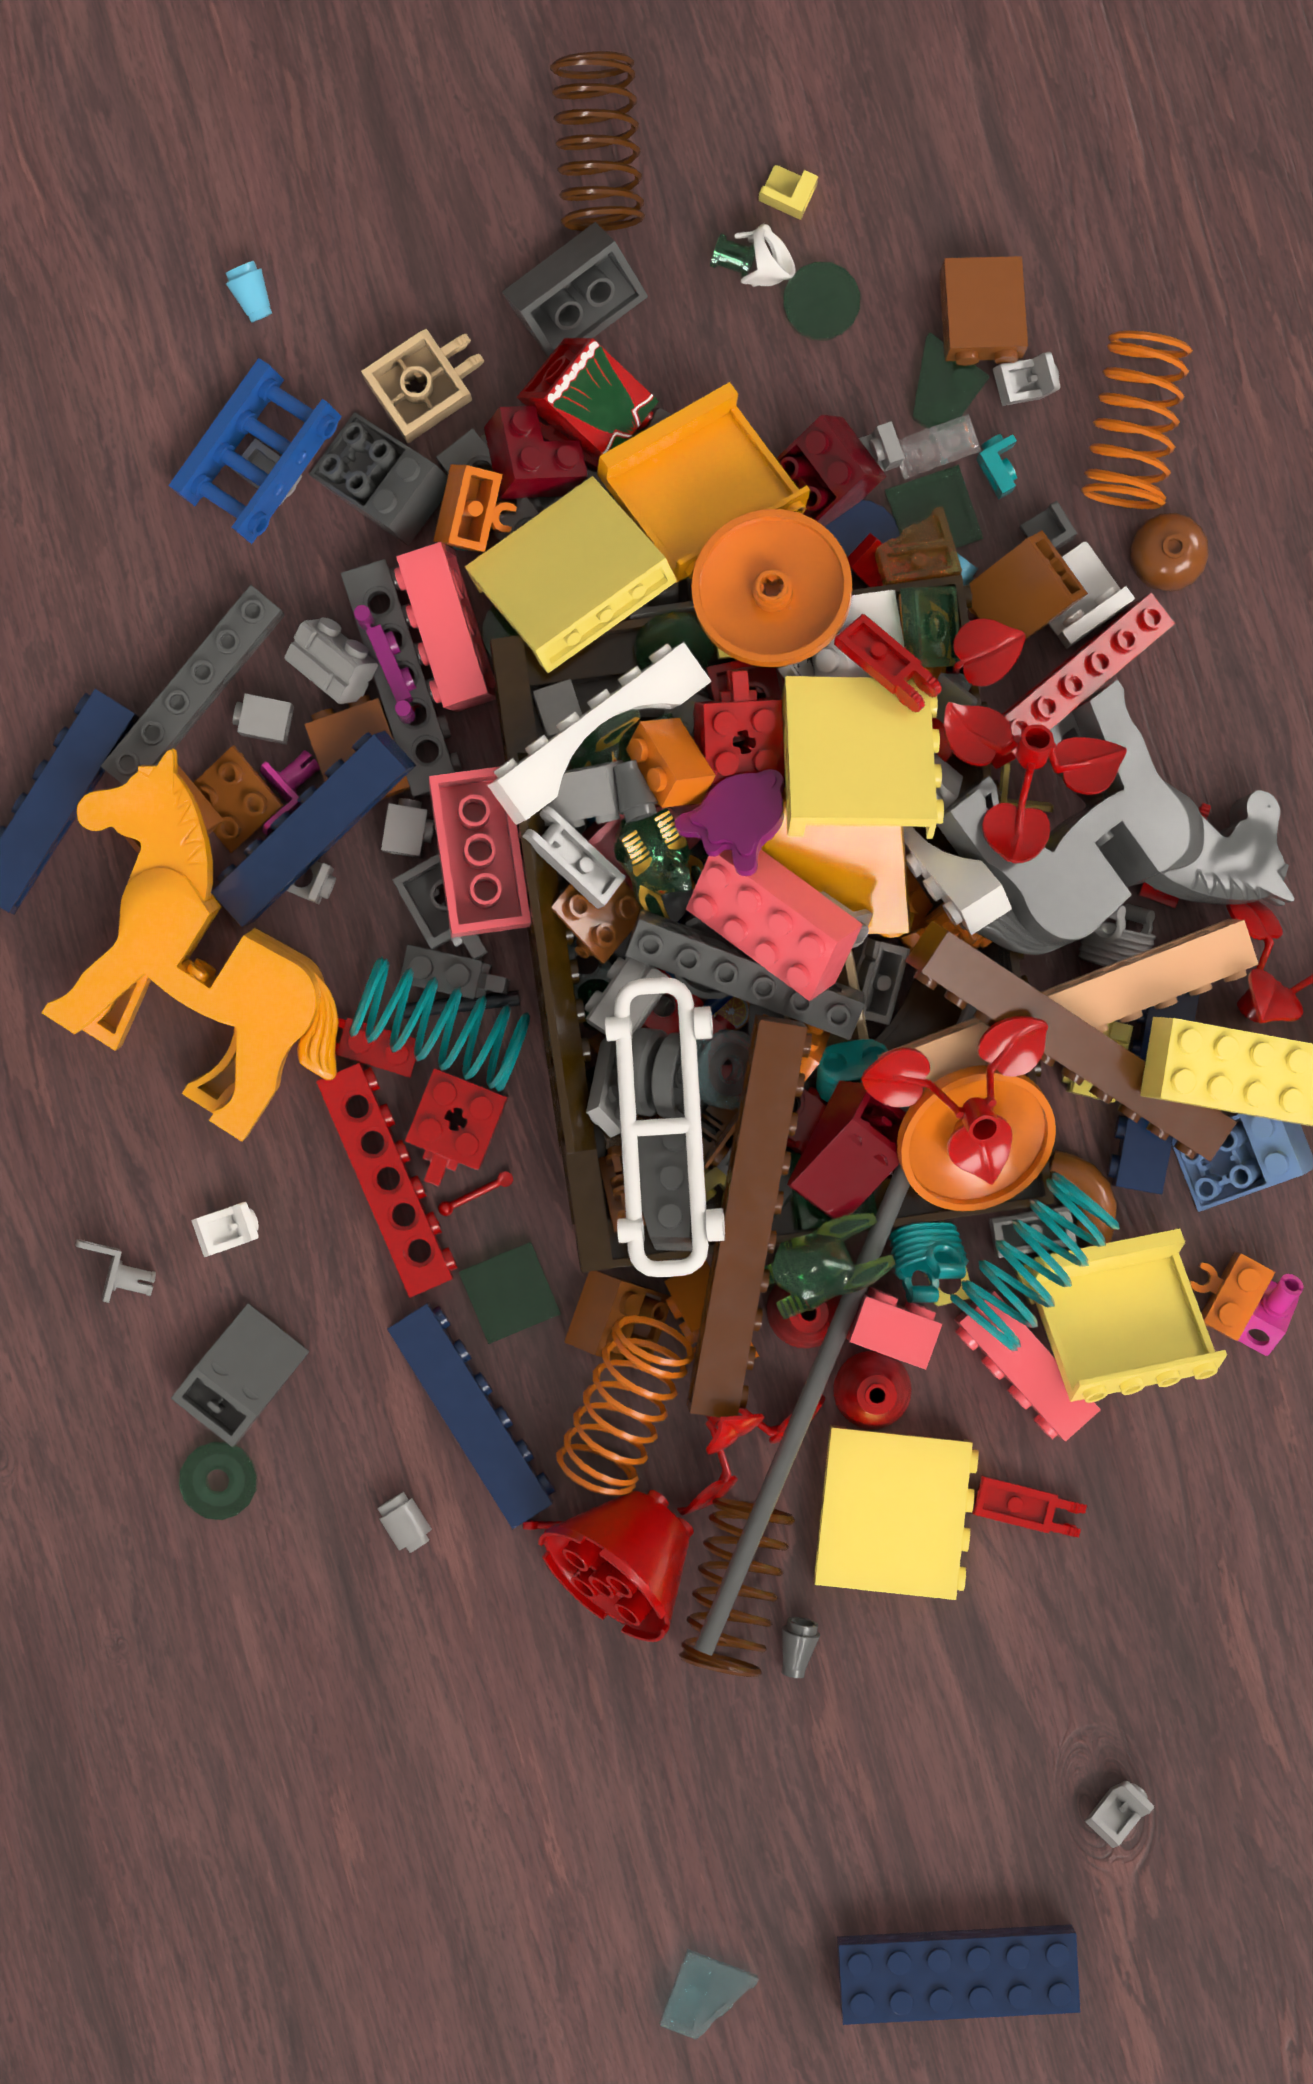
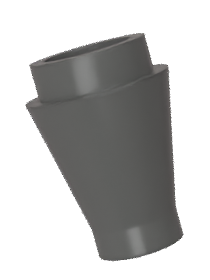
M631 760L614 766L619 814H624L626 823L639 821L657 814L655 804L658 801L642 775L637 761Z
M789 1617L787 1625L782 1627L783 1666L781 1673L792 1678H804L806 1668L820 1638V1633L817 1631V1622L802 1617Z

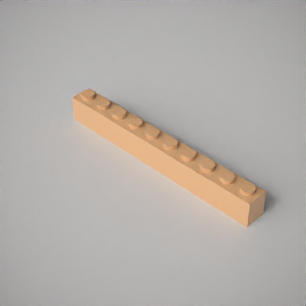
M1227 919L1041 991V993L1103 1033L1108 1030V1023L1118 1019L1120 1023L1136 1020L1143 1016L1142 1010L1152 1006L1155 1009L1169 1007L1178 1002L1177 996L1187 992L1191 996L1202 994L1212 989L1211 983L1220 979H1224V982H1230L1243 978L1247 975L1246 969L1259 964L1245 920ZM974 1017L897 1048L909 1047L921 1051L930 1063V1072L926 1079L935 1082L959 1069L990 1064L979 1056L977 1050L979 1041L989 1026ZM887 1052L877 1055L878 1059Z

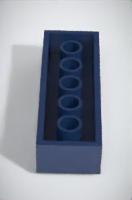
M1072 1924L837 1936L840 2005L843 2025L1080 2013L1077 1939Z

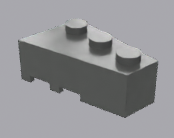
M686 1133L637 1136L641 1206L649 1237L656 1250L692 1251Z

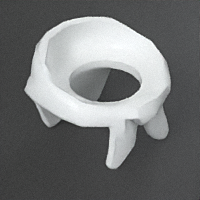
M763 223L753 231L735 234L736 239L748 237L749 243L754 242L758 270L744 276L741 279V283L751 284L753 287L759 285L772 286L783 280L793 278L796 269L792 257L785 244L772 232L769 225ZM765 240L768 242V244H769V246H770V248H771L773 257H772V255H771V253H770V251H769V249H768V247H767V245H766V243H765Z

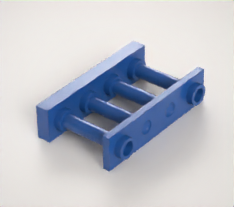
M260 358L257 359L168 485L193 506H196L199 500L205 497L237 518L231 528L251 544L257 536L267 529L270 518L324 441L334 434L337 423L342 417L324 399H321L313 410L282 390L280 385L284 379ZM268 402H274L305 422L292 442L257 420ZM250 433L282 454L269 474L235 452V449L246 434ZM223 466H229L259 486V489L247 506L212 484Z

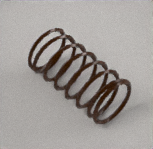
M612 51L581 52L558 58L550 65V70L554 74L569 79H599L616 76L625 72L628 73V77L625 80L614 85L572 83L558 86L552 91V95L559 99H586L610 93H617L629 98V103L617 110L572 109L559 112L553 117L557 123L563 125L590 124L613 118L631 124L630 130L616 136L595 134L572 135L556 141L555 145L563 150L594 149L612 144L633 149L631 156L616 162L602 160L573 161L563 163L557 168L560 174L567 176L591 175L612 170H621L635 175L633 181L619 187L581 186L562 190L559 193V197L567 201L596 200L615 195L636 200L634 207L600 206L569 212L563 216L561 224L571 230L584 231L596 222L604 231H611L635 226L645 218V214L640 210L644 206V199L635 192L630 191L640 183L642 173L633 166L628 165L641 154V151L636 144L628 140L639 129V123L630 115L625 114L637 104V97L625 89L635 78V71L632 69L634 60L624 53ZM572 65L615 67L613 69L588 72L559 69L560 67ZM611 214L594 218L576 219L579 217L590 215ZM632 215L637 216V217H635V218L628 219V220H625V221H618V220L625 219V218H627V217H629V216H632Z
M716 1498L712 1501L713 1505L724 1511L713 1512L709 1515V1520L716 1527L739 1537L712 1536L705 1539L703 1545L711 1553L730 1561L733 1553L716 1547L713 1544H737L743 1529L725 1523L718 1518L747 1520L754 1504L732 1499ZM774 1509L769 1522L792 1525L795 1523V1519L792 1514ZM762 1536L758 1547L782 1551L789 1548L787 1543ZM752 1560L748 1572L774 1576L784 1574L781 1568ZM708 1561L700 1564L698 1571L706 1579L720 1585L723 1577L706 1569H727L729 1562ZM743 1584L737 1595L772 1602L778 1599L774 1593ZM700 1587L692 1591V1596L697 1602L710 1608L713 1601L701 1596V1594H716L719 1587ZM735 1609L731 1610L727 1621L765 1627L773 1625L770 1619ZM708 1612L690 1614L687 1616L686 1621L692 1628L700 1632L703 1625L695 1620L706 1619ZM721 1633L717 1646L747 1649L761 1653L767 1650L765 1645ZM691 1637L681 1642V1647L684 1651L679 1653V1657L686 1663L737 1676L758 1677L762 1674L760 1668L754 1664L714 1653L711 1656L691 1648L689 1645H695L698 1637Z

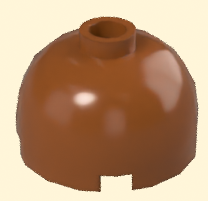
M1178 513L1158 514L1146 520L1134 534L1130 554L1131 565L1137 577L1148 587L1163 591H1179L1192 585L1204 571L1209 557L1208 540L1202 528L1190 517Z

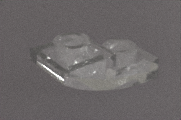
M969 414L899 439L905 457L899 467L903 478L907 479L981 452Z

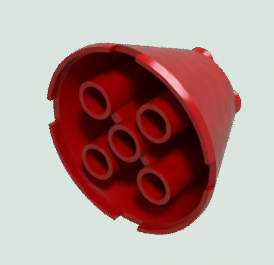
M650 1490L648 1494L632 1491L631 1493L618 1496L549 1527L538 1540V1545L542 1546L544 1544L546 1548L542 1558L547 1567L576 1600L601 1620H604L609 1615L623 1624L624 1627L621 1629V1632L647 1642H658L669 1631L690 1537L694 1534L693 1527L684 1519L676 1517L667 1508L669 1505L667 1499L655 1490Z

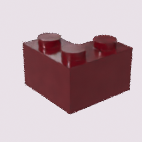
M536 406L499 407L484 427L493 472L503 474L498 492L499 499L565 496L576 486L582 484L588 476L580 440L543 441Z

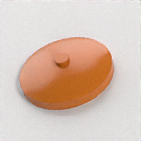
M764 509L749 512L732 519L718 529L706 542L697 558L691 585L695 613L708 638L720 650L732 658L761 667L792 665L812 657L825 648L836 637L846 621L853 591L852 575L847 556L833 534L814 519L783 509Z
M988 1065L959 1069L943 1076L934 1083L959 1107H962L970 1098L979 1097L985 1099L987 1097L986 1069ZM998 1069L994 1072V1098L997 1104L993 1107L996 1115L1002 1116L1007 1120L1012 1129L1013 1139L1008 1159L992 1185L971 1173L961 1170L951 1161L947 1151L948 1141L952 1133L964 1124L962 1119L956 1118L954 1112L930 1089L926 1088L917 1103L909 1107L898 1132L897 1154L901 1169L909 1184L923 1199L935 1206L953 1211L982 1210L994 1207L1013 1198L1037 1178L1052 1153L1056 1125L1048 1100L1041 1089L1026 1075L1016 1077L1004 1076Z

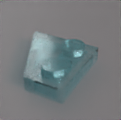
M687 1949L660 2019V2026L697 2040L711 2027V2023L733 2007V2003L749 1988L752 1989L757 1985L758 1975Z

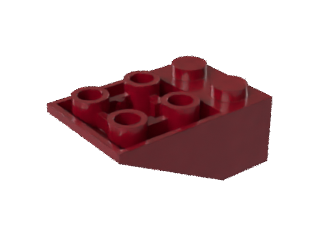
M820 415L776 458L798 489L806 485L809 487L810 493L803 515L814 519L824 527L862 501L887 477L841 416Z
M839 1080L787 1185L836 1222L848 1219L900 1164L897 1154V1139L900 1125L906 1112L900 1107H892L879 1102L865 1090L862 1083Z

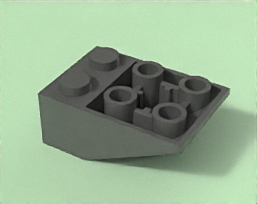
M355 412L309 473L317 482L408 546L443 500L448 476L433 462Z
M248 1303L196 1365L171 1399L226 1443L234 1447L310 1351Z

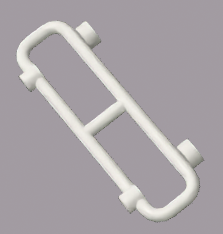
M642 978L628 982L619 990L615 997L614 1017H606L605 1019L607 1041H616L626 1210V1218L617 1220L619 1243L628 1244L630 1261L639 1272L646 1276H683L695 1272L703 1265L708 1254V1242L725 1241L723 1208L706 1209L696 1045L697 1039L713 1038L712 1012L710 1006L694 1007L690 990L684 983L675 978ZM668 993L673 995L678 1003L685 1117L636 1120L630 1003L638 995ZM686 1133L692 1252L687 1258L682 1260L652 1261L645 1255L644 1224L641 1206L637 1136Z

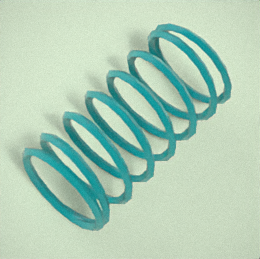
M383 956L377 958L349 1033L351 1037L358 1034L372 997L373 1001L365 1034L368 1044L377 1040L398 1003L390 1037V1048L393 1053L400 1050L406 1043L422 1013L414 1048V1056L417 1062L427 1057L446 1023L438 1058L441 1071L450 1068L469 1035L462 1069L465 1080L476 1075L492 1048L486 1081L489 1089L495 1087L497 1092L503 1090L524 1042L530 1023L529 1012L522 1014L500 1070L494 1078L502 1040L511 1011L509 1004L501 1009L481 1052L470 1069L478 1031L487 1000L485 995L480 996L476 1001L458 1040L446 1059L452 1029L462 996L461 987L458 986L452 991L437 1024L422 1049L438 980L435 976L428 981L405 1029L398 1039L414 972L412 967L405 970L374 1029L389 970L388 959H384Z
M1052 1173V1179H1046L1047 1187L1091 1234L1085 1232L1036 1199L1029 1200L1030 1208L1075 1255L1018 1219L1012 1220L1013 1228L1055 1273L1003 1240H995L997 1250L1038 1292H1034L986 1260H979V1269L1019 1312L971 1281L963 1280L962 1289L1002 1332L959 1296L950 1294V1300L1012 1352L1018 1351L1017 1348L1021 1347L1019 1338L980 1297L1029 1328L1038 1327L1035 1316L1000 1279L1047 1308L1055 1307L1054 1299L1049 1292L1017 1259L1062 1287H1071L1072 1282L1068 1274L1037 1241L1079 1267L1089 1266L1086 1255L1054 1221L1097 1247L1106 1246L1104 1236L1074 1203L1096 1216L1114 1230L1120 1229L1119 1223L1108 1212L1059 1173Z

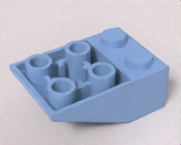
M1239 1113L1228 1116L1237 1123L1211 1162L1198 1153L1194 1159H1191L1173 1147L1198 1212L1302 1176L1313 1170V1155L1301 1124ZM1175 1138L1172 1140V1146L1177 1142Z

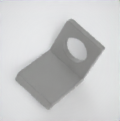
M316 862L310 868L313 873L311 883L306 887H296L293 884L287 891L319 905L322 897L329 898L337 878L332 876L333 867L325 863Z

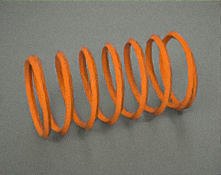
M1118 331L1108 337L1111 343L1106 347L1109 351L1132 357L1159 358L1181 369V372L1173 375L1153 376L1130 369L1107 367L1102 373L1108 378L1120 381L1153 383L1170 390L1177 396L1170 400L1147 401L1123 394L1102 393L1098 396V399L1103 403L1115 406L1150 409L1163 414L1171 419L1172 422L1167 425L1141 426L1121 420L1098 418L1093 423L1096 427L1105 430L1143 434L1161 441L1168 447L1155 451H1134L1114 445L1094 443L1088 448L1091 452L1100 455L1137 459L1159 468L1163 473L1152 476H1128L1106 470L1088 469L1084 474L1090 479L1126 483L1142 489L1115 484L1092 483L1082 487L1081 492L1090 499L1110 505L1136 509H1157L1166 503V496L1158 487L1151 483L1165 480L1171 472L1163 462L1156 458L1169 455L1175 449L1172 441L1163 435L1162 432L1173 430L1180 423L1176 415L1166 407L1179 404L1185 397L1180 389L1171 382L1178 381L1187 376L1189 370L1178 358L1187 357L1193 350L1186 342L1170 336L1144 331ZM1134 338L1157 341L1183 350H1157L1142 345L1125 343L1118 339ZM1093 491L1128 494L1149 499V501L1120 499Z
M637 1315L621 1317L614 1323L612 1327V1338L614 1341L608 1342L602 1349L604 1363L598 1364L593 1370L594 1384L589 1385L583 1392L584 1406L579 1407L573 1414V1424L575 1427L570 1428L565 1433L564 1446L556 1452L557 1462L565 1475L578 1485L602 1495L619 1496L631 1493L636 1487V1482L639 1478L636 1469L632 1465L644 1464L649 1459L647 1450L642 1444L652 1443L658 1438L657 1430L651 1422L664 1421L668 1417V1413L661 1401L672 1400L678 1395L677 1388L670 1379L683 1378L688 1373L686 1365L690 1364L695 1358L691 1344L676 1329L661 1321ZM629 1323H644L659 1328L681 1342L687 1350V1356L681 1359L671 1350L654 1342L638 1338H626L621 1328ZM617 1346L619 1351L628 1360H610L611 1350ZM637 1346L650 1348L654 1351L664 1354L670 1359H664L652 1355L638 1348ZM630 1351L644 1358L647 1361L659 1365L671 1367L679 1366L680 1371L672 1373L657 1369L651 1365L646 1364L645 1362L634 1356ZM613 1366L630 1367L651 1374L663 1381L670 1388L671 1392L659 1394L643 1389L623 1377ZM605 1368H608L610 1374L617 1381L600 1382V1374ZM604 1388H619L643 1396L654 1403L661 1413L658 1416H651L627 1408L615 1400ZM597 1389L607 1402L590 1403V1395ZM593 1409H608L635 1418L650 1430L651 1435L649 1437L630 1435L604 1421ZM585 1411H588L598 1424H581V1416ZM583 1430L611 1433L634 1445L641 1452V1457L631 1459L609 1451L595 1443ZM578 1432L587 1445L571 1444V1438ZM573 1450L587 1451L602 1456L623 1470L628 1480L611 1478L597 1472L585 1464ZM568 1452L575 1464L593 1478L610 1485L626 1487L620 1490L608 1489L580 1478L564 1463L565 1453Z

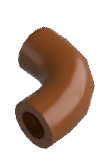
M1055 1149L1049 1166L1050 1171H1055L1064 1176L1116 1220L1117 1202L1110 1182L1094 1164L1074 1154ZM1077 1205L1102 1233L1105 1242L1110 1243L1114 1229ZM1077 1219L1075 1225L1084 1230L1085 1232L1091 1234V1232Z

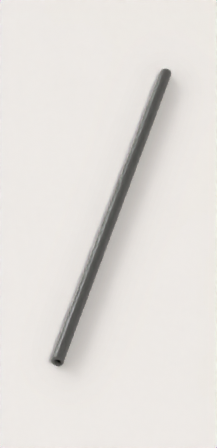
M968 1003L964 1010L962 1009L956 1024L974 1018L973 1014L977 1009ZM900 1164L895 1168L875 1216L877 1223L870 1227L852 1273L878 1262L910 1186ZM875 1267L856 1275L849 1284L857 1287L870 1282ZM867 1287L858 1292L843 1293L694 1645L696 1650L711 1656L713 1655Z

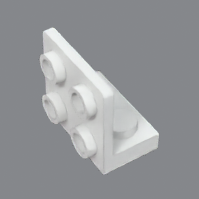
M1082 542L1062 558L1088 594L1049 623L1066 649L1128 607L1135 600L1127 586L1122 589L1119 588L1087 542Z

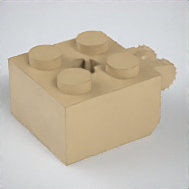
M427 329L422 330L361 371L364 380L407 443H410L472 401L471 393L461 379L484 363V359L480 354H476L466 359L456 368H453L447 360L467 347L471 341L467 334H462L442 348H439ZM416 379L419 383L426 381L427 385H423L424 390L417 393L414 391L411 393L408 391L411 390L410 382Z

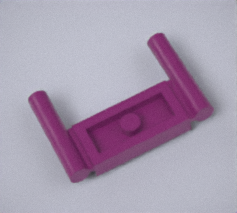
M359 605L354 610V616L360 627L367 632L397 702L395 711L404 724H410L415 719V713L409 704L413 701L410 691L417 689L408 667L400 669L394 655L401 653L393 632L384 633L380 624L375 626V620L369 608L365 605Z

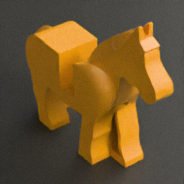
M175 748L168 750L158 765L138 766V772L123 786L96 790L86 794L77 805L79 823L91 831H100L113 827L119 834L138 840L141 843V850L122 895L118 938L115 944L83 972L76 985L66 995L48 1002L42 1014L73 1034L83 1030L116 1051L122 1047L152 980L166 993L192 1010L223 1024L234 1026L232 1041L223 1059L215 1068L188 1083L182 1094L213 1113L209 1119L210 1122L243 1142L280 1087L286 1058L298 1039L297 1056L299 1063L325 1080H333L337 1073L335 1046L339 1021L334 998L325 984L320 969L310 958L256 928L243 935L218 976L214 975L216 969L205 961L196 958L195 962L189 959L222 906L211 893L213 885V859L209 837L197 802L187 784L178 775L177 751Z

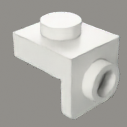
M246 1202L191 1220L204 1257L258 1239V1220L254 1211L249 1209Z

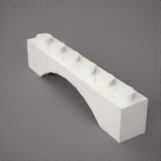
M684 642L674 648H671L668 643L649 656L652 664L641 671L636 666L618 679L622 685L611 694L605 689L587 702L591 708L580 717L576 712L572 713L556 725L560 731L549 740L545 735L539 737L525 748L529 754L519 763H516L514 758H512L494 771L497 779L487 786L515 825L526 821L558 796L563 774L572 755L583 740L601 723L629 711L644 709L671 710L684 703L712 682Z
M903 826L906 865L916 878L922 874L926 879L923 881V884L935 901L942 899L945 902L943 908L955 926L962 923L967 931L973 935L1012 909L1002 884L983 861L962 858L946 853L928 843L915 831L913 826Z

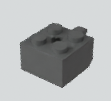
M439 854L392 879L432 950L452 940L455 947L464 943L473 960L488 953L478 936L479 934L451 938L447 905L445 902L442 905H439L437 899L441 897L440 889L444 887Z

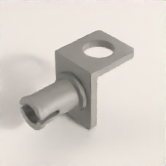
M76 1239V1247L112 1255L102 1294L103 1302L109 1303L111 1293L116 1288L151 1296L153 1286L137 1281L143 1280L154 1283L155 1271L151 1272L122 1265L120 1260L122 1251L118 1248Z

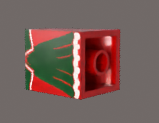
M564 338L517 396L526 406H536L537 414L568 439L580 440L581 448L595 460H599L602 454L627 441L636 429L640 430L647 425L653 417L652 409L659 402L593 338Z

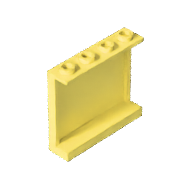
M593 476L576 486L568 494L541 511L537 516L465 566L477 590L480 593H485L532 649L539 664L547 673L554 670L677 582L666 557Z
M785 676L782 692L787 837H804L806 825L926 827V838L933 839L936 824H942L944 818L943 799L936 798V788L941 787L942 768L941 764H934V753L939 752L940 745L939 729H932V718L937 717V696L929 697L916 686L911 678L907 683L915 691H918L925 701L924 708L915 713L907 706L905 707L895 693L892 694L871 677Z
M1181 1229L1106 1243V1246L1101 1247L1090 1246L1080 1248L1089 1262V1266L1079 1267L1057 1253L1050 1254L1070 1277L1071 1287H1062L1029 1267L1028 1271L1049 1292L1055 1302V1307L1047 1308L1035 1301L1070 1402L1084 1399L1085 1402L1092 1403L1105 1398L1111 1393L1121 1392L1123 1395H1130L1139 1392L1145 1386L1158 1384L1159 1387H1168L1176 1384L1182 1378L1194 1376L1195 1379L1200 1380L1217 1373L1227 1353L1226 1350L1215 1352L1179 1255L1180 1250L1185 1244ZM1041 1257L1034 1258L1036 1262L1055 1273ZM1029 1284L1030 1289L1033 1290L1034 1292L1038 1293V1292Z
M830 1425L814 1584L956 1600L957 1590L964 1591L966 1580V1567H960L961 1551L968 1552L970 1542V1528H964L965 1512L972 1513L974 1504V1489H968L969 1474H976L979 1451L972 1450L973 1443L970 1440L959 1441L849 1429L844 1426Z

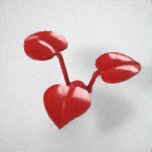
M985 618L971 620L960 628L954 640V651L960 661L954 664L952 670L946 668L945 673L958 674L963 667L964 676L968 683L982 687L992 685L1001 680L1012 669L1021 654L1026 634L1021 630L1014 629L995 620ZM932 718V729H939L940 734L939 752L936 754L944 762H947L953 752L945 737L944 724L937 718Z
M948 702L945 708V737L950 749L960 760L975 766H986L993 761L996 753L1005 756L1014 749H1017L1016 758L1020 765L1026 769L1018 806L1016 807L1010 803L996 804L987 811L982 823V832L989 846L1003 859L1015 864L1024 863L1035 858L1045 848L1050 836L1051 828L1047 815L1040 809L1025 808L1034 770L1043 767L1049 757L1054 773H1063V781L1069 789L1084 795H1093L1109 788L1127 753V748L1121 745L1095 738L1073 737L1064 739L1056 745L1052 732L1047 727L1039 724L1027 726L1023 730L1021 737L1015 735L1010 743L1012 737L1010 723L998 711L988 707L960 705L953 702Z
M1260 901L1226 905L1231 918L1245 920L1249 936L1257 940H1263L1265 945L1258 962L1259 965L1248 975L1249 989L1237 1001L1239 1010L1246 1018L1256 1023L1298 1020L1303 1015V1007L1295 994L1313 983V974L1289 989L1283 986L1271 974L1264 971L1263 969L1274 945L1273 939H1279L1283 935L1278 919Z
M1015 1016L1003 1019L989 1027L982 1035L977 1047L979 1056L990 1063L986 1069L987 1097L985 1099L979 1097L970 1098L962 1107H959L933 1081L926 1079L930 1072V1063L921 1051L914 1048L901 1047L885 1053L863 1072L861 1081L865 1090L873 1098L892 1107L914 1105L921 1098L923 1087L930 1089L954 1112L956 1118L962 1119L964 1124L952 1133L948 1141L947 1151L951 1161L961 1170L971 1173L992 1185L1008 1159L1013 1139L1012 1129L1007 1120L1002 1116L996 1115L993 1107L997 1104L994 1098V1072L998 1069L1004 1076L1016 1077L1031 1071L1043 1056L1046 1033L1049 1026L1042 1019L1029 1016Z
M823 1394L819 1400V1403L817 1405V1408L814 1412L811 1421L817 1415L820 1408L825 1402V1397ZM746 1408L739 1409V1413L742 1414L740 1416H721L720 1418L706 1416L708 1421L705 1424L713 1438L707 1446L706 1452L708 1455L718 1454L722 1474L717 1481L699 1493L687 1507L677 1508L681 1516L687 1515L712 1505L714 1499L722 1498L736 1484L738 1478L736 1475L731 1476L724 1452L725 1448L732 1445L740 1436H744L755 1427L771 1436L769 1438L771 1444L779 1443L791 1415L780 1425L776 1426L766 1425L763 1422L765 1417L762 1413L752 1414Z

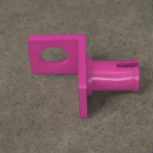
M306 750L302 751L281 772L275 771L266 761L261 765L260 773L288 803L263 825V833L266 836L273 831L270 826L279 816L286 811L291 815L300 806V803L297 801L299 796L296 793V789L316 771L320 770L318 762L315 759L311 761L310 757L312 755Z
M1285 1274L1280 1278L1278 1284L1272 1280L1270 1281L1239 1338V1342L1265 1356L1272 1352L1286 1334L1299 1301V1296L1304 1288L1302 1281L1297 1276ZM1249 1330H1262L1269 1336V1340L1258 1341L1251 1337Z

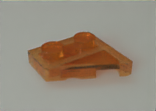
M943 506L932 510L931 515L918 525L913 523L904 529L899 537L891 538L877 547L875 553L883 586L958 576L962 572Z

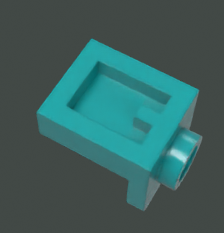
M998 434L981 445L983 451L976 458L998 500L1012 493L1016 487L1014 480L1017 479V475L1012 464L1007 458L1001 460L999 456L1013 448L1017 440L1013 434L1005 439L1001 434Z

